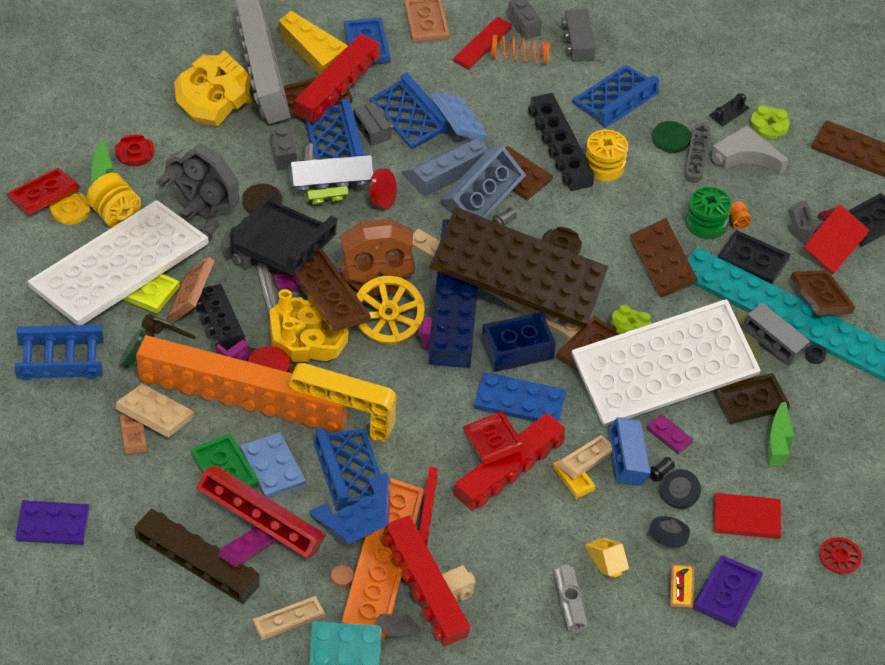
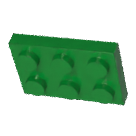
M230 433L190 449L191 456L202 474L205 469L216 465L251 488L259 486V479Z

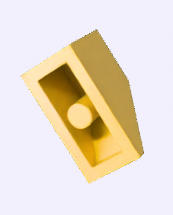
M604 537L585 544L586 549L602 574L613 578L622 575V571L629 569L622 543Z

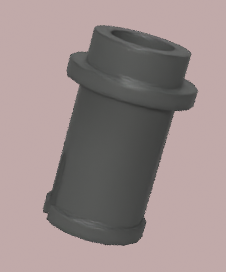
M509 207L501 214L494 215L491 221L506 226L507 223L516 219L517 214L513 208Z
M210 217L199 231L211 241L213 233L219 226V222Z

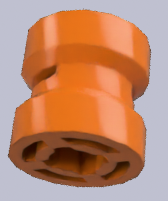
M741 201L732 203L729 218L732 219L731 222L734 228L748 227L752 222V218L747 212L745 203Z

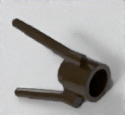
M152 313L147 314L142 321V327L146 329L145 332L151 337H155L153 334H159L165 327L186 337L196 338L195 335L175 327L173 323L160 319Z

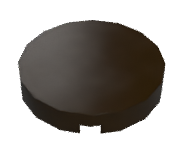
M269 184L252 185L243 193L242 203L244 210L251 214L255 207L261 205L265 198L272 195L275 191L278 192L277 202L282 204L281 192Z
M557 227L554 230L550 229L542 238V241L575 254H579L581 251L582 241L577 232L570 228Z

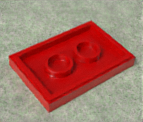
M56 168L8 192L7 196L18 208L27 215H30L80 188L75 180L61 169Z
M839 204L802 249L833 275L870 230Z
M503 411L463 426L466 436L484 465L525 449L523 442Z
M715 493L714 533L780 539L781 499Z

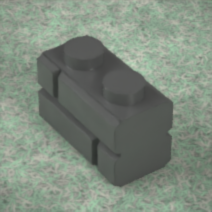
M511 0L508 2L509 10L507 17L518 33L521 34V37L528 40L540 36L542 20L528 0Z
M370 102L364 106L361 105L354 108L353 115L356 125L371 146L392 139L393 124L390 120H386L381 107L378 108L374 102Z
M290 126L271 127L270 144L277 171L286 170L291 162H296L297 160Z

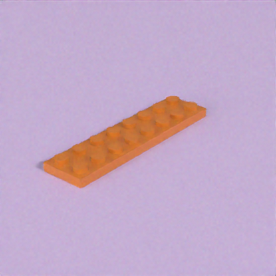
M390 478V497H388L390 505L389 522L410 515L415 524L424 489ZM385 526L364 537L341 623L379 625L376 619L380 614H392L402 570L399 565L394 563L390 547L386 546L383 542L382 534ZM382 628L381 640H384L386 632Z

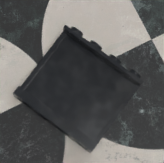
M275 191L272 195L266 197L261 205L255 207L250 215L244 217L239 225L232 228L229 235L231 238L230 247L294 276L336 235L338 218L330 216L324 222L318 221L278 203V192Z

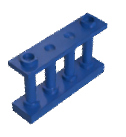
M103 325L17 327L18 346L23 345V363H15L16 379L30 380L32 378L87 377L93 379L103 377L102 362L96 361V344L104 343ZM66 344V362H53L54 345ZM76 344H88L87 361L74 362ZM33 345H45L44 362L31 363Z

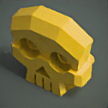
M225 50L216 56L201 55L192 63L193 67L181 73L174 81L176 102L180 108L196 123L218 127L233 109H239L243 104H251L254 100L253 95L250 93L251 78L246 70Z
M281 290L278 294V304L271 308L269 312L271 346L284 350L292 362H309L310 359L328 361L337 358L348 343V328L331 331L310 300H304L302 297L292 298L291 291Z

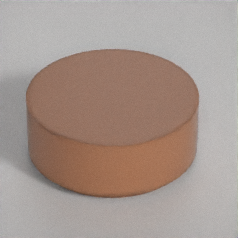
M345 565L335 567L331 573L333 585L338 588L351 586L354 577L353 570Z

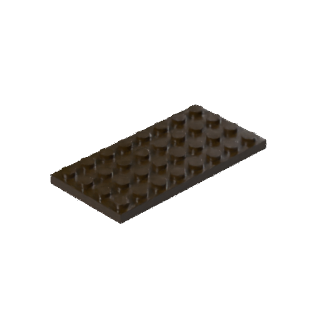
M455 206L430 268L586 329L608 266Z

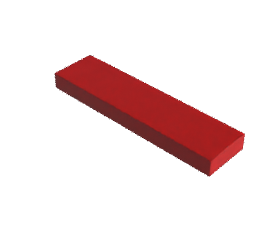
M497 16L454 57L453 62L470 70L492 48L493 35H497L498 43L501 37L505 36L512 29V24Z
M429 467L419 532L426 546L428 545L437 486V467Z

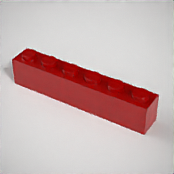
M360 34L294 100V114L313 124L319 118H322L325 111L330 106L332 107L341 95H344L347 89L352 84H355L358 78L363 73H366L374 62L378 61L381 54L379 51L380 43Z
M546 413L518 434L524 444V450L486 465L482 462L454 484V496L471 511L477 507H483L492 495L500 494L505 485L514 483L518 479L519 474L523 471H529L537 460L545 459L554 447L559 448L565 441L566 428Z
M216 465L205 469L196 487L199 491L306 558L318 552L326 536L319 529Z
M408 515L389 522L382 534L383 542L386 546L390 547L394 563L400 566L405 583H409L412 588L414 600L420 603L425 620L429 621L433 627L432 631L437 641L440 640L442 646L445 647L468 637L471 626L411 516Z

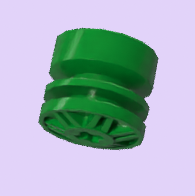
M702 187L695 190L690 197L686 217L688 230L693 235L703 239L721 237L726 232L732 207L729 195L716 187Z

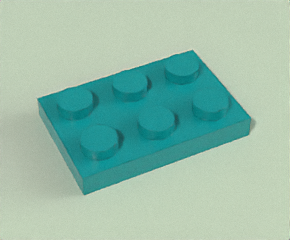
M312 621L309 665H379L382 627L379 625Z

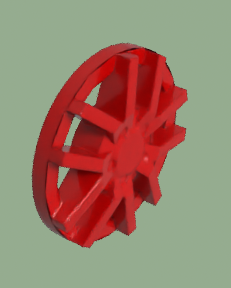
M834 537L822 544L820 560L824 567L835 573L849 574L859 567L862 554L859 547L853 541L842 537ZM834 542H841V544L837 546ZM846 543L850 546L846 549L843 547V544ZM853 548L855 549L856 553L850 552V550ZM849 557L858 558V561L851 559ZM832 558L831 562L828 563L826 559ZM844 564L846 569H841V565Z

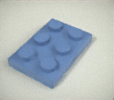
M434 91L431 98L457 135L471 139L478 138L480 141L486 140L488 135L483 130L484 126L476 120L475 114L468 109L466 101L462 97L451 96L446 92Z
M281 432L240 446L241 452L259 479V488L262 494L267 498L306 485V480Z

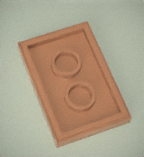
M404 0L412 42L450 39L442 0Z
M210 257L204 259L185 274L167 319L169 321H177L196 307L214 264L213 259Z

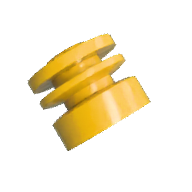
M603 129L594 132L588 138L585 157L594 172V179L612 181L618 179L624 173L628 142L619 132Z
M107 173L99 177L90 186L86 195L87 202L107 225L111 227L137 213L141 206L140 197L117 173Z

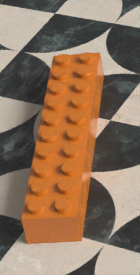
M145 335L136 354L138 380L145 384H156L168 390L182 391L187 395H198L206 400H216L228 406L243 407L247 411L262 412L270 417H281L288 422L296 421L308 427L325 428L327 432L343 431L350 414V407L293 390L288 384L292 375L289 372Z

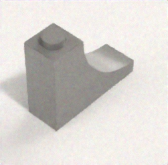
M748 125L715 144L711 156L713 162L716 165H720L723 169L738 164H756L767 167L779 175L786 171L788 162L784 155Z

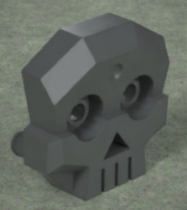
M202 143L192 149L184 148L170 156L166 160L165 173L156 181L157 185L163 182L159 186L162 190H166L170 186L184 207L179 216L185 215L182 219L190 222L195 215L204 219L214 216L220 210L234 208L240 202L238 179L223 156Z

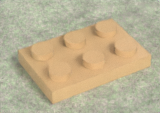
M140 384L117 401L115 408L168 438L187 424L194 416V411L144 384Z

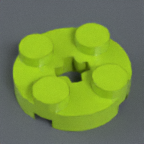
M764 105L759 106L757 111L752 114L750 122L751 128L758 135L766 139H776L778 136H784L788 132L790 124L788 113L785 110Z
M621 305L619 309L615 310L610 320V325L613 326L614 324L618 334H623L652 323L650 321L651 316L648 313L633 310L626 305Z

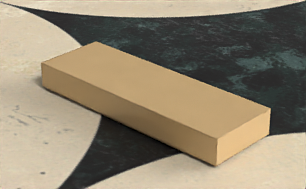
M600 435L561 459L558 466L571 478L575 479L612 455L611 443Z
M314 596L252 620L262 641L325 617V612L317 597Z

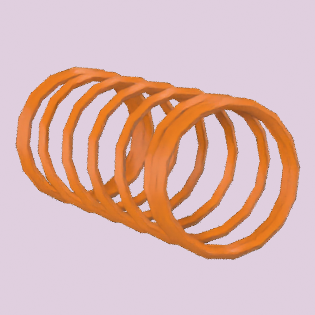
M494 34L491 58L496 59L497 35ZM504 35L501 37V41H500V44H499V48H498V51H497V55H498V53H499V51H500L501 44H502V40H503V57H504V60H507V57H508V55H509V53H510V49H511L512 42H513V57H514V61H517V60H518V56H519V54H520L521 47H522V44H523V56H524V62L526 63V62L528 61L529 56H530L531 49H532V45H533V50H534V63L537 64V63H538V59L540 58V54H541V51H542L543 44H544V63H543V64H544V65H545V64L547 65L548 56H549L550 41H549V42L546 41V46H545V41H542V44H541V47H540V51H539V55H538V59H537V61H536V55H535V40H534V39H533L532 42H531V46H530V49H529L528 57H527V60H526V58H525V39H524V38H523L522 41H521L520 48H519V51H518V56H517V58H515V38L512 37L511 42H510V46H509V50H508V53H507V57L505 58V38H504Z

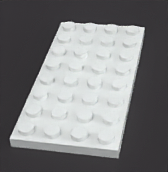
M156 200L27 282L30 289L74 324L83 325L207 245L209 240L206 235Z
M727 299L574 349L571 353L603 427L613 424L617 417L629 419L759 375L761 372Z

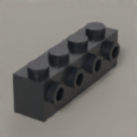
M217 284L203 288L196 308L198 311L201 310L202 322L207 323L208 335L213 336L212 343L214 349L220 344L228 351L240 341H245L244 332L222 285Z

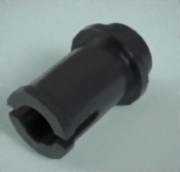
M665 457L656 466H651L649 478L654 482L662 481L664 475L675 468L674 461L670 457Z

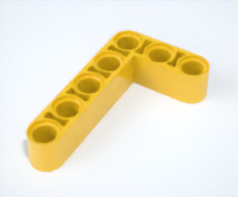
M298 363L288 382L293 390L370 413L371 438L373 440H382L383 443L387 442L394 427L397 396L392 389L305 363Z

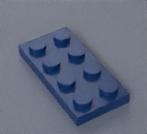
M484 372L474 409L492 413L503 411L506 416L533 422L548 413L559 422L567 390Z

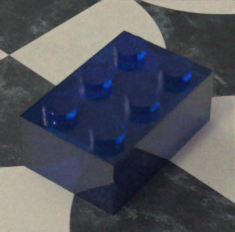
M543 312L482 325L481 341L494 372L554 359L556 342Z

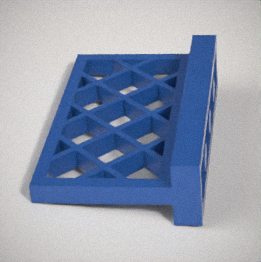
M625 65L572 99V103L600 120V125L607 128L659 93V78L654 75L647 77ZM627 72V73L630 74L631 76H620V75H622L623 73ZM610 82H618V85L607 84ZM621 82H632V84L621 85ZM629 90L626 93H621V91ZM605 91V94H594V92ZM607 91H619V93L607 94ZM583 99H584V100H591L590 103H583V102H581V101H582ZM605 99V102H594V100ZM607 99H616L613 102H607ZM594 108H602V109H600L599 112H598V111H596Z
M407 72L400 75V81L369 98L370 102H374L378 108H382L386 120L392 122L394 130L411 149L420 146L442 132L444 134L451 132L450 123L438 106ZM399 88L404 91L403 95H393L394 91ZM388 99L387 105L378 104L377 101ZM391 100H400V106L390 105ZM404 102H414V106L404 107ZM389 110L398 111L397 117L389 116ZM402 112H412L411 118L401 117ZM415 113H423L425 115L424 119L414 118ZM399 122L409 123L408 129L399 128ZM412 124H423L422 129H411ZM426 125H434L436 127L432 131L425 130ZM410 134L420 135L419 139L413 142L409 139Z
M349 98L342 99L341 105L330 106L325 111L323 117L319 118L314 124L305 120L310 141L313 144L315 160H320L324 156L330 159L340 158L343 153L351 157L364 156ZM339 112V115L335 119L329 116L330 113ZM324 120L332 122L328 127L321 124ZM336 125L343 128L340 132L333 130ZM317 128L324 131L320 136L313 133ZM328 133L335 136L332 141L325 138ZM339 139L347 142L344 146L336 144ZM320 142L327 145L324 150L317 147ZM332 147L339 150L336 155H333L328 151Z
M325 428L317 429L313 444L335 510L340 511L346 506L359 502L364 497L373 495L368 491L371 488L369 481L372 479L362 473L365 469L373 472L375 475L373 479L380 476L381 473L365 429L326 433ZM361 436L363 442L361 445H358L350 439ZM337 439L343 443L340 447H337L330 440ZM348 445L356 451L352 455L343 450V448ZM361 452L367 455L369 459L364 462L356 456ZM341 455L349 460L346 464H343L337 460V456ZM354 462L362 468L358 472L350 468L349 465ZM347 472L354 476V479L350 482L343 478L342 474ZM360 479L368 485L363 489L356 485L355 482ZM350 489H353L361 495L350 498L348 492Z

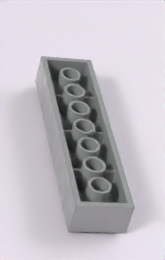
M236 0L233 6L236 15L239 14V16H236L239 27H241L239 29L241 38L245 40L242 41L245 53L247 52L245 58L247 64L250 65L248 71L250 77L253 78L251 84L253 90L256 91L254 97L257 105L261 104L259 107L262 118L266 117L268 124L291 118L261 0Z

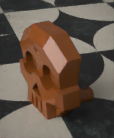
M389 218L361 221L339 236L344 254V259L341 260V275L358 292L363 285L377 277L396 276L406 280L412 274H415V260L412 254L413 232L410 227ZM385 285L387 295L389 293L396 294L399 289L397 286ZM379 287L371 290L368 295L371 297L372 295L380 296Z

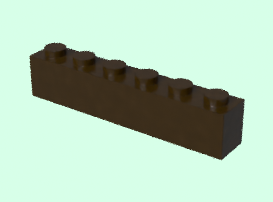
M151 508L134 526L136 539L241 604H244L260 586L259 574L255 569L246 567L243 564L234 567L218 556L220 552L219 547L207 543L198 534L189 532L180 523L171 521L162 512L158 513Z

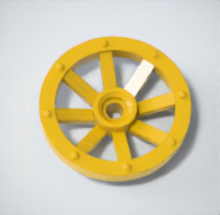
M396 276L374 278L363 285L356 295L361 303L364 300L377 310V312H369L371 315L370 319H380L373 330L366 323L357 325L359 330L374 342L385 345L402 343L413 337L419 330V325H422L425 311L422 296L414 285L403 278ZM385 285L399 287L392 301L388 300ZM379 287L382 299L381 304L368 295L374 288ZM407 291L414 301L398 306L397 304L403 293ZM417 308L415 320L400 315V313ZM385 312H391L392 314L386 315ZM395 321L408 325L410 328L399 334ZM386 323L389 324L392 335L379 334Z

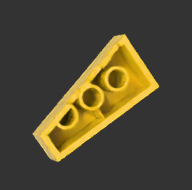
M290 11L279 20V37L292 50H295L299 57L318 75L348 47L345 43L293 11Z

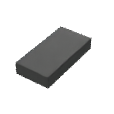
M380 614L376 619L389 636H415L420 632V628L408 614Z

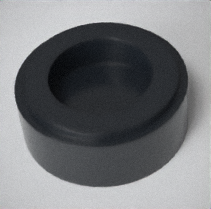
M813 344L806 348L805 358L812 364H821L825 361L827 353L822 346Z

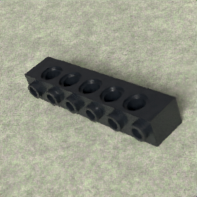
M548 93L531 97L530 106H528L529 115L534 117L535 127L541 131L542 141L548 145L549 155L551 158L554 157L556 169L561 171L564 185H568L570 191L593 187L594 172L554 94Z

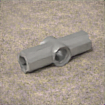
M562 565L554 570L560 596V607L563 609L567 630L572 633H579L587 629V620L581 600L582 591L578 587L574 567Z

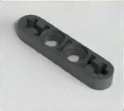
M703 123L696 124L693 127L685 171V179L691 183L700 182L703 176L710 137V127ZM699 131H703V137H699ZM699 144L704 148L698 149L694 145ZM698 158L701 160V162L696 163L693 162L691 159ZM693 169H697L696 175H692Z

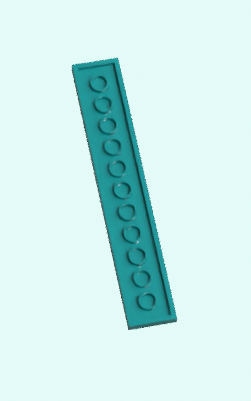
M696 247L687 258L698 279L693 285L722 300L727 299L730 304L746 312H751L758 305L764 303L810 341L809 344L820 345L826 350V353L885 382V341L834 315H817L808 302L719 259L699 247Z

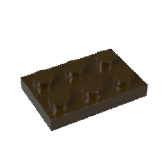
M774 373L741 380L714 390V394L729 424L775 414L782 402H786L788 410L790 407Z

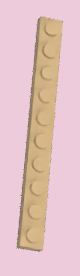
M418 229L413 233L412 248L433 260L440 241ZM484 290L568 340L581 329L579 326Z

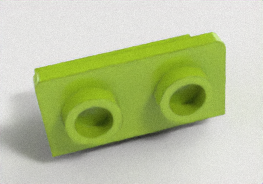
M337 184L329 185L327 189H317V186H310L309 190L304 191L306 204L312 203V205L323 204L324 201L328 200L340 202L349 194L347 186L337 187Z

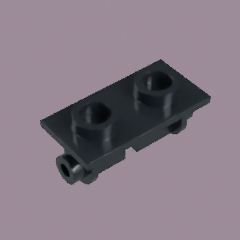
M738 93L735 98L723 106L717 107L709 116L720 125H726L750 108L745 104L746 95Z

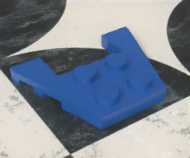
M387 472L369 481L375 494L362 498L350 507L342 508L334 515L328 503H325L309 511L313 520L319 521L324 528H329L334 535L348 545L388 525L390 511L388 497H390L389 484H391V480Z

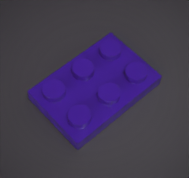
M22 500L15 536L16 541L84 545L90 509L89 504Z
M721 555L695 604L694 610L736 628L763 573Z

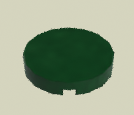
M665 121L659 123L654 128L652 141L658 149L665 150L664 152L679 153L687 149L691 141V133L681 123Z
M139 329L133 336L119 362L121 367L128 369V365L133 364L142 344L140 343L141 340L144 339L145 335L148 336L147 332Z

